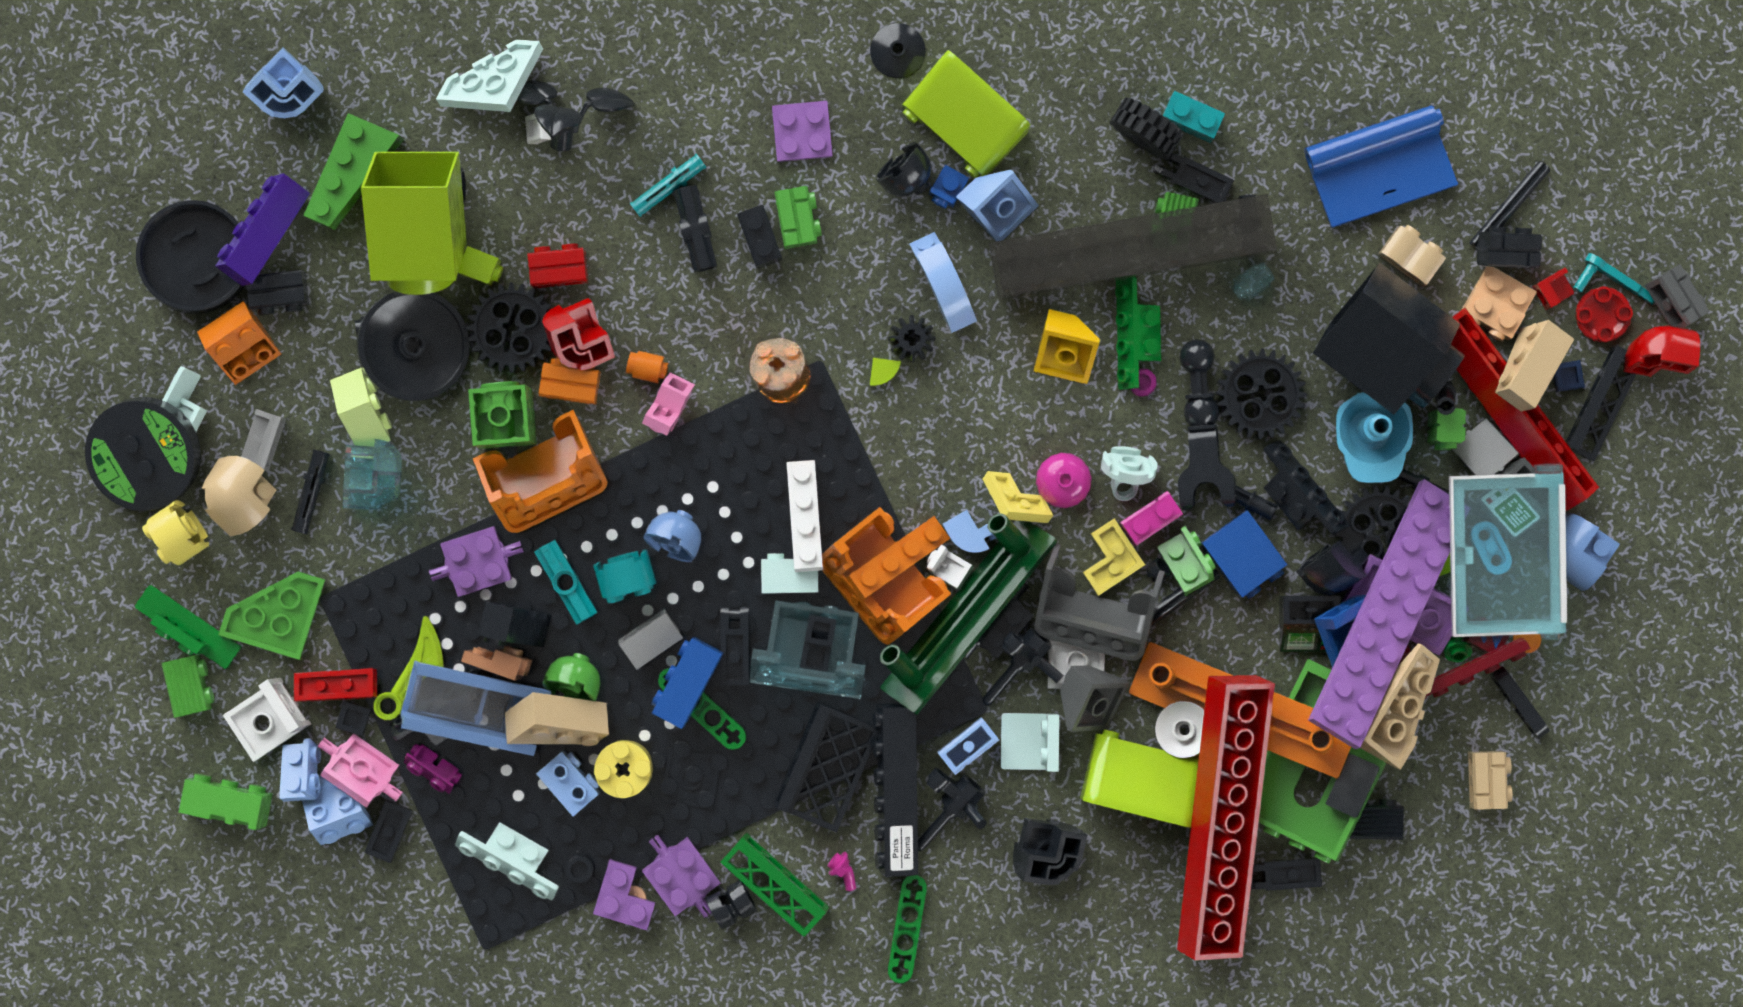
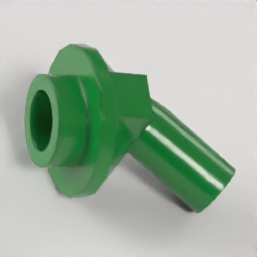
M1452 636L1445 646L1444 655L1449 661L1463 662L1472 653L1471 645L1463 642V637Z

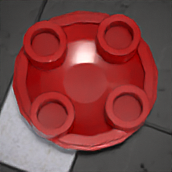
M1602 286L1592 289L1582 296L1577 304L1575 317L1578 328L1586 337L1593 341L1609 342L1616 340L1626 332L1631 323L1633 310L1622 293L1613 288Z

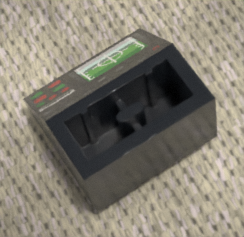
M1279 596L1280 652H1326L1314 619L1339 605L1340 596Z

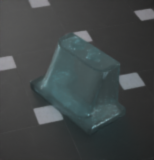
M775 600L767 651L753 649L750 683L861 699L865 665L852 663L859 613L839 610L833 606L817 607L811 606L806 602L789 603ZM809 614L837 619L827 672L799 668Z

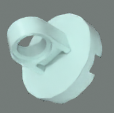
M1126 446L1112 447L1111 453L1106 451L1103 453L1101 469L1112 478L1111 489L1116 499L1120 501L1131 500L1136 496L1139 485L1149 483L1155 478L1157 462L1154 457L1149 455L1147 459L1140 455L1141 450ZM1120 483L1132 484L1131 488L1125 492L1117 490Z

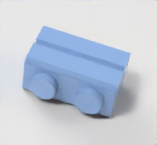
M980 717L937 752L956 775L966 765H969L997 743L999 739L983 718Z

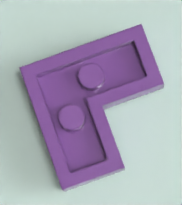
M612 859L609 860L593 912L594 915L640 929H648L656 902L629 894L637 867Z

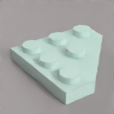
M514 40L506 45L507 50L495 57L489 54L472 64L473 69L459 76L458 73H455L448 77L436 98L437 102L442 107L510 112L543 47L539 41Z

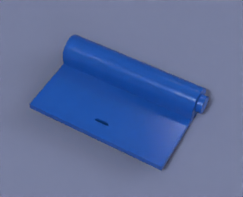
M1431 105L1304 148L1310 172L1331 228L1458 186L1439 135L1440 126L1444 124L1443 116L1439 109L1435 110Z

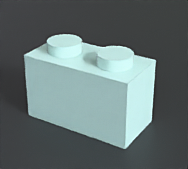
M767 554V559H761L762 593L819 592L818 571L795 572L794 559H784V554Z

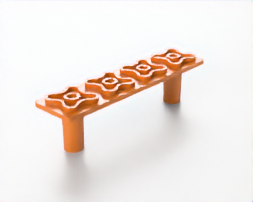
M1150 642L1145 650L1129 693L1163 708L1175 702L1186 701L1194 703L1204 710L1208 676L1233 675ZM1274 692L1267 750L1331 777L1339 778L1351 746L1308 721L1313 710L1312 707Z

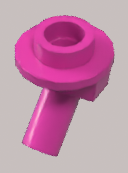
M843 852L841 855L836 853L828 863L830 868L829 875L843 876L845 890L853 891L856 889L853 869L849 865L848 853Z

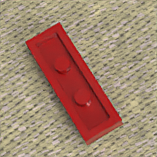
M374 668L294 673V701L296 702L377 697V669Z

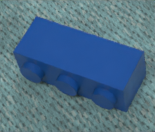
M695 637L690 642L685 640L677 654L681 656L677 667L672 665L664 680L668 681L664 691L658 690L651 702V705L655 706L652 714L683 729L724 653Z

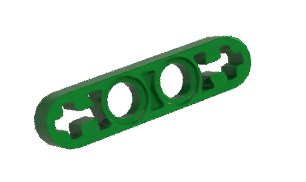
M670 668L663 670L659 675L658 683L663 691L667 682L664 680V676ZM703 692L700 702L695 706L691 716L728 749L740 748L746 741L745 729ZM709 710H716L720 713L721 721L718 725L711 726L707 724L705 714ZM726 719L731 723L726 726L730 731L734 732L737 729L740 732L738 737L741 741L739 743L735 741L729 743L727 741L729 735L724 730L721 732V735L716 732V730L724 725Z
M920 875L906 876L901 885L888 963V975L896 983L907 982L913 974L927 890L926 882ZM913 879H917L918 885L922 886V890H917L915 900L921 899L920 905L914 902H903L904 897L910 899L911 892L909 888H906L907 883L911 884ZM906 907L915 908L918 912L917 919L913 922L904 921L901 916L902 910ZM903 934H907L913 939V945L908 950H902L897 945V939ZM895 952L903 956L912 955L911 960L905 958L904 968L909 969L908 973H903L902 978H898L896 972L892 971L893 967H898L900 957L894 958Z

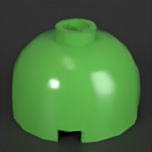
M574 653L573 656L557 658L548 668L542 685L554 695L556 690L564 694L563 697L596 701L601 681L596 667L589 662L590 659L585 655Z

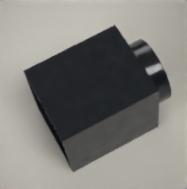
M1381 263L1375 267L1329 323L1313 351L1314 355L1393 415L1408 398L1421 408H1424L1451 378L1465 356L1451 345L1460 323Z

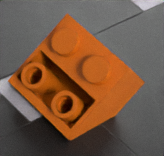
M244 301L197 331L205 350L235 385L281 355V352L257 316Z

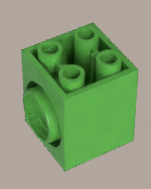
M516 381L482 384L480 388L468 389L474 447L492 449L537 445L533 389L525 384L520 385V382Z

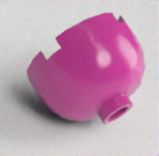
M1058 453L1050 456L1041 464L1036 475V486L1039 495L1042 496L1046 503L1057 508H1069L1078 505L1086 498L1091 489L1092 477L1089 467L1081 458L1070 453Z

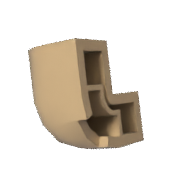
M239 456L219 458L202 487L205 490V501L208 507L205 511L229 536L240 535L255 527L270 511L267 505L276 492V489L262 476L263 468Z

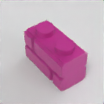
M1166 491L1134 512L1131 516L1119 522L1132 544L1137 546L1183 515L1170 493Z

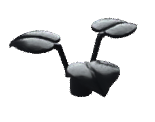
M527 80L517 98L518 101L525 104L536 105L545 103V105L538 106L535 109V117L541 127L551 137L550 147L557 151H569L572 148L573 133H578L579 125L589 107L593 106L595 110L601 112H614L635 106L632 99L617 90L595 88L587 92L586 98L588 101L585 102L579 114L573 109L553 105L551 99L557 97V90L548 83L536 80Z

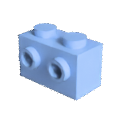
M564 750L536 774L568 812L575 816L601 792L598 790L599 785L596 778L591 773L585 775L579 768L582 763L573 752L567 754Z

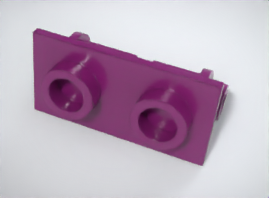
M416 743L410 750L413 756L409 753L405 756L404 763L407 765L406 768L416 776H424L437 791H445L450 794L454 786L453 783L457 784L462 777V774L458 772L459 769L444 759L441 760L438 766H435L433 763L438 755L422 744L420 746Z

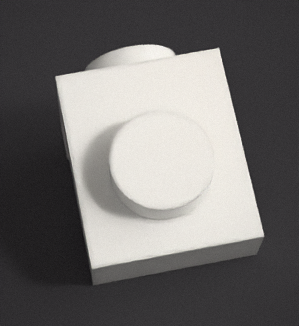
M943 545L938 550L935 549L927 560V569L930 574L940 577L946 584L958 591L974 568L970 563L949 552L947 547Z

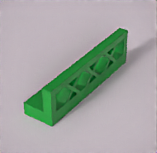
M747 832L720 862L803 937L808 934L829 909V906ZM738 850L748 857L749 868H737L730 861ZM749 872V877L746 876L744 873ZM753 872L766 873L769 876V886L759 887L755 884ZM764 891H770V896ZM774 891H786L790 895V905L780 906L775 901ZM794 899H795L800 905H795ZM806 909L814 918L806 927H803L796 920L795 910Z

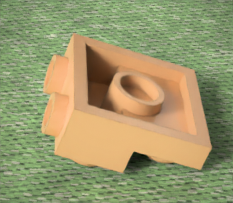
M1486 266L1463 308L1468 310L1479 326L1482 325L1490 330L1488 335L1503 342L1504 339L1511 340L1537 291L1495 267Z

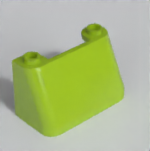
M949 50L937 61L902 104V107L905 109L902 112L903 115L913 124L918 121L928 126L964 159L967 165L964 169L974 179L990 175L1030 129V123L1024 116Z
M1103 729L1102 734H1095L1080 795L1081 800L1191 828L1199 754L1188 758H1180L1167 753L1165 750L1119 739L1120 733Z

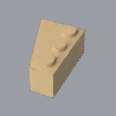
M1550 320L1520 328L1495 393L1521 412L1536 408L1573 343L1574 338Z
M532 692L505 712L507 744H582L584 746H593L609 735L607 704L604 702Z

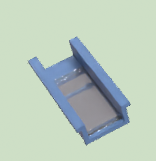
M414 661L400 713L402 718L401 728L534 756L536 744H507L505 712L532 692L551 695V691Z

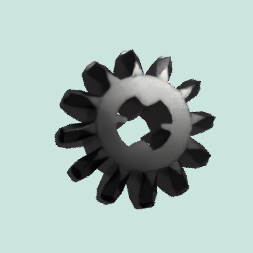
M914 315L909 316L908 325H906L903 318H899L898 322L902 329L896 326L891 327V331L898 334V336L888 337L889 342H898L897 345L891 348L892 353L902 349L899 360L902 361L906 353L910 354V363H914L915 353H918L919 358L924 360L926 357L922 349L927 352L933 351V347L925 342H934L936 340L935 336H926L927 333L933 330L932 325L922 329L921 327L925 319L921 317L916 325L914 324ZM908 332H914L915 337H920V341H916L915 346H909V341H904V336H909Z

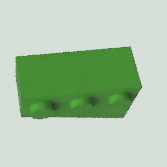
M195 774L194 778L185 779L179 813L209 820H222L230 825H235V823L248 825V829L258 830L267 826L273 793L266 792V787L250 784L249 789L238 787V781L222 779L221 783L211 782V776Z

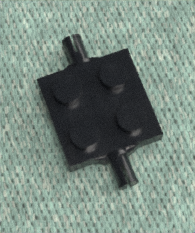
M1027 584L1020 591H1017L965 655L967 659H969L978 646L987 649L998 659L1005 651L1002 647L1005 643L1003 640L1010 631L1018 635L1034 616L1022 606L1019 600L1026 590L1030 588Z

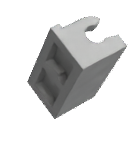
M256 409L241 457L256 463L264 471L269 472L286 419Z
M663 609L620 638L618 642L637 670L683 639V636L667 611Z

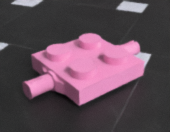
M354 733L347 742L339 747L328 741L325 737L318 745V748L331 756L328 765L323 769L320 776L366 808L382 792L395 800V802L402 795V791L389 783L399 765Z

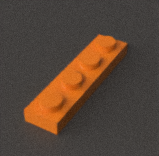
M933 516L851 573L846 579L863 601L947 542L950 537L935 516Z

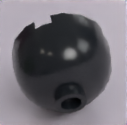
M912 142L902 148L904 154L898 156L894 161L892 157L882 166L877 174L879 178L876 179L877 182L887 192L897 197L909 196L913 193L919 195L928 187L927 180L930 177L932 168L930 159L917 142Z

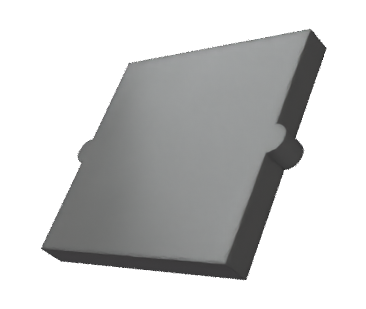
M1487 418L1473 430H1467L1465 441L1457 444V449H1452L1474 475H1495L1498 472H1503L1504 467L1519 455Z

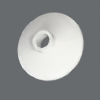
M1186 701L1175 702L1167 706L1160 713L1156 721L1155 732L1160 746L1167 753L1175 757L1188 758L1199 754L1204 710L1200 706ZM1186 724L1189 726L1190 732L1187 735H1182L1180 728Z

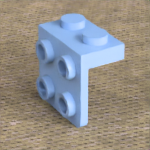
M319 776L320 787L316 790V800H302L309 831L320 845L334 843L339 838L349 834L360 833L365 828L373 826L371 816L362 804L322 776Z

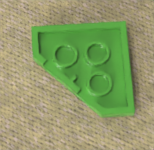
M298 571L226 609L218 635L300 660L326 579Z

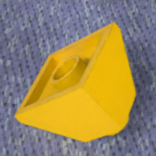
M1049 309L1034 372L1088 384L1100 339L1076 315Z

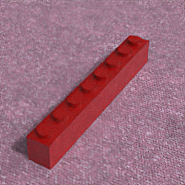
M1463 308L1452 316L1453 319L1460 323V326L1451 345L1465 355L1456 370L1465 380L1469 389L1482 403L1486 412L1499 426L1503 435L1508 438L1517 450L1520 458L1525 457L1538 473L1562 472V484L1565 485V512L1588 499L1599 486L1538 404L1534 409L1521 412L1495 393L1507 363L1468 310Z

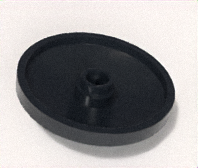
M393 292L374 303L363 317L357 334V355L366 377L383 393L406 401L427 400L447 391L462 375L469 357V334L460 313L449 301L435 293L411 295Z

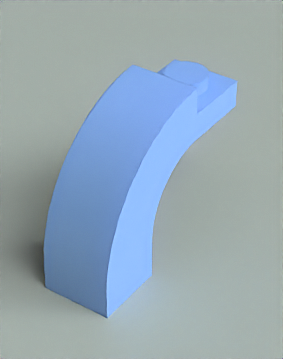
M935 232L910 243V247L930 284L941 313L951 332L953 333L977 322L958 274Z

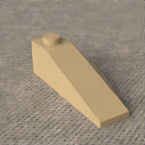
M1418 643L1398 665L1360 747L1401 770L1415 747L1418 737L1414 736L1419 719L1423 720L1425 713L1422 710L1426 694L1431 692L1440 661L1438 657L1422 644Z

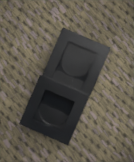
M809 614L799 670L827 675L837 619Z

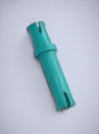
M696 153L677 169L673 167L669 175L636 200L630 202V205L641 217L679 187L687 186V181L707 167ZM688 169H690V170H689L687 173H685L683 176L679 177V176H680L681 174H683L685 171H687ZM664 187H666L663 191H661L660 193H658L656 196H654L652 199H650V200L647 202V200H648L649 198H651L653 195H655V194H656L657 192H659L661 189H663Z

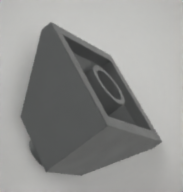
M1090 665L1071 666L1065 675V680L1060 689L1067 729L1071 732L1107 730L1128 688L1129 682Z

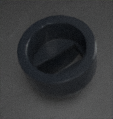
M1160 558L1154 559L1146 570L1148 577L1153 576V582H1156L1159 570L1165 572L1163 581L1171 575V571L1165 561Z

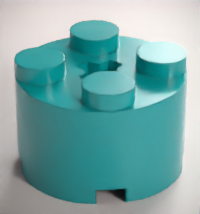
M643 550L640 554L641 556H639L638 551L609 558L607 559L608 563L604 564L603 567L600 562L593 565L602 598H606L608 604L623 600L624 596L628 593L634 592L635 596L650 593L651 589L654 588L653 585L656 584V579L647 550Z

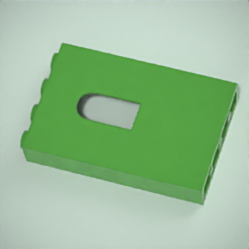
M1307 659L1289 698L1314 708L1331 669ZM1351 747L1349 753L1380 768L1358 817L1354 818L1325 804L1337 779L1331 777L1317 805L1309 808L1299 805L1295 800L1294 790L1306 766L1267 750L1259 823L1265 825L1263 831L1276 838H1279L1280 833L1291 838L1288 844L1304 851L1306 846L1315 850L1314 857L1328 864L1331 859L1338 862L1386 762L1361 748L1354 749Z

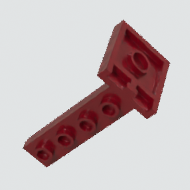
M1518 638L1436 676L1431 692L1426 694L1425 699L1431 694L1436 698L1449 691L1448 686L1457 682L1459 686L1465 685L1475 679L1474 674L1483 670L1485 674L1491 673L1501 667L1500 662L1509 658L1511 662L1527 656L1525 651L1531 649L1528 642L1524 638ZM1407 645L1399 664L1411 652L1409 645Z

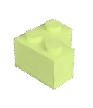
M362 368L330 380L338 416L358 452L362 453L391 441L388 429L392 428L390 420L386 413H380L381 405L375 394L377 388L366 378Z

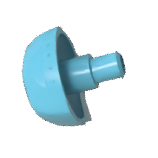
M1362 392L1357 393V395L1351 397L1339 407L1336 415L1337 445L1344 455L1348 472L1353 479L1364 483H1382L1392 481L1400 475L1403 470L1406 453L1410 450L1413 441L1412 413L1406 403L1393 415L1366 393Z

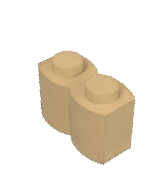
M1409 225L1406 227L1399 226L1378 255L1424 287L1432 279L1446 257L1441 254L1443 250L1435 243L1429 241L1427 244L1419 238L1421 234Z

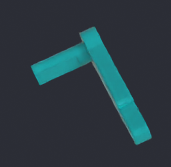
M1589 253L1584 260L1588 265L1573 286L1574 290L1581 293L1593 274L1599 271L1649 304L1653 305L1655 303L1648 290L1592 253Z

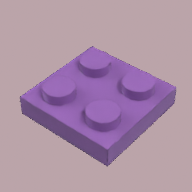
M827 101L772 106L777 162L833 157Z

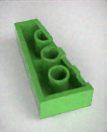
M348 113L303 216L335 230L361 196V186L374 152H394L404 139L396 133Z

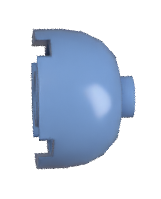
M678 510L677 513L665 512L656 516L649 524L643 539L658 552L660 548L668 551L667 556L672 559L692 562L699 551L701 532L697 524L692 521L693 517L689 513Z

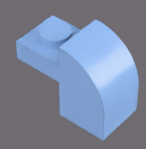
M967 510L942 524L951 541L958 548L966 552L979 553L986 551L989 547L984 538L989 537L990 541L996 539L988 530V524L978 529Z

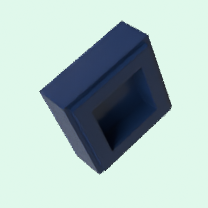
M1581 360L1565 362L1559 365L1553 376L1556 392L1585 388Z

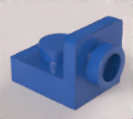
M944 165L929 191V195L933 197L931 201L946 209L947 205L953 208L958 200L956 196L963 191L969 177Z

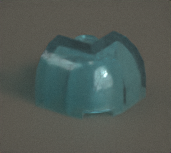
M375 439L374 447L346 445L342 508L382 509L383 504L392 501L394 498L398 499L401 486L402 458L399 450L394 445L379 439Z

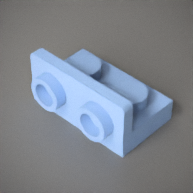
M310 738L304 739L303 743L286 744L282 746L280 799L283 802L316 800V790L320 787L317 764L321 761V750Z

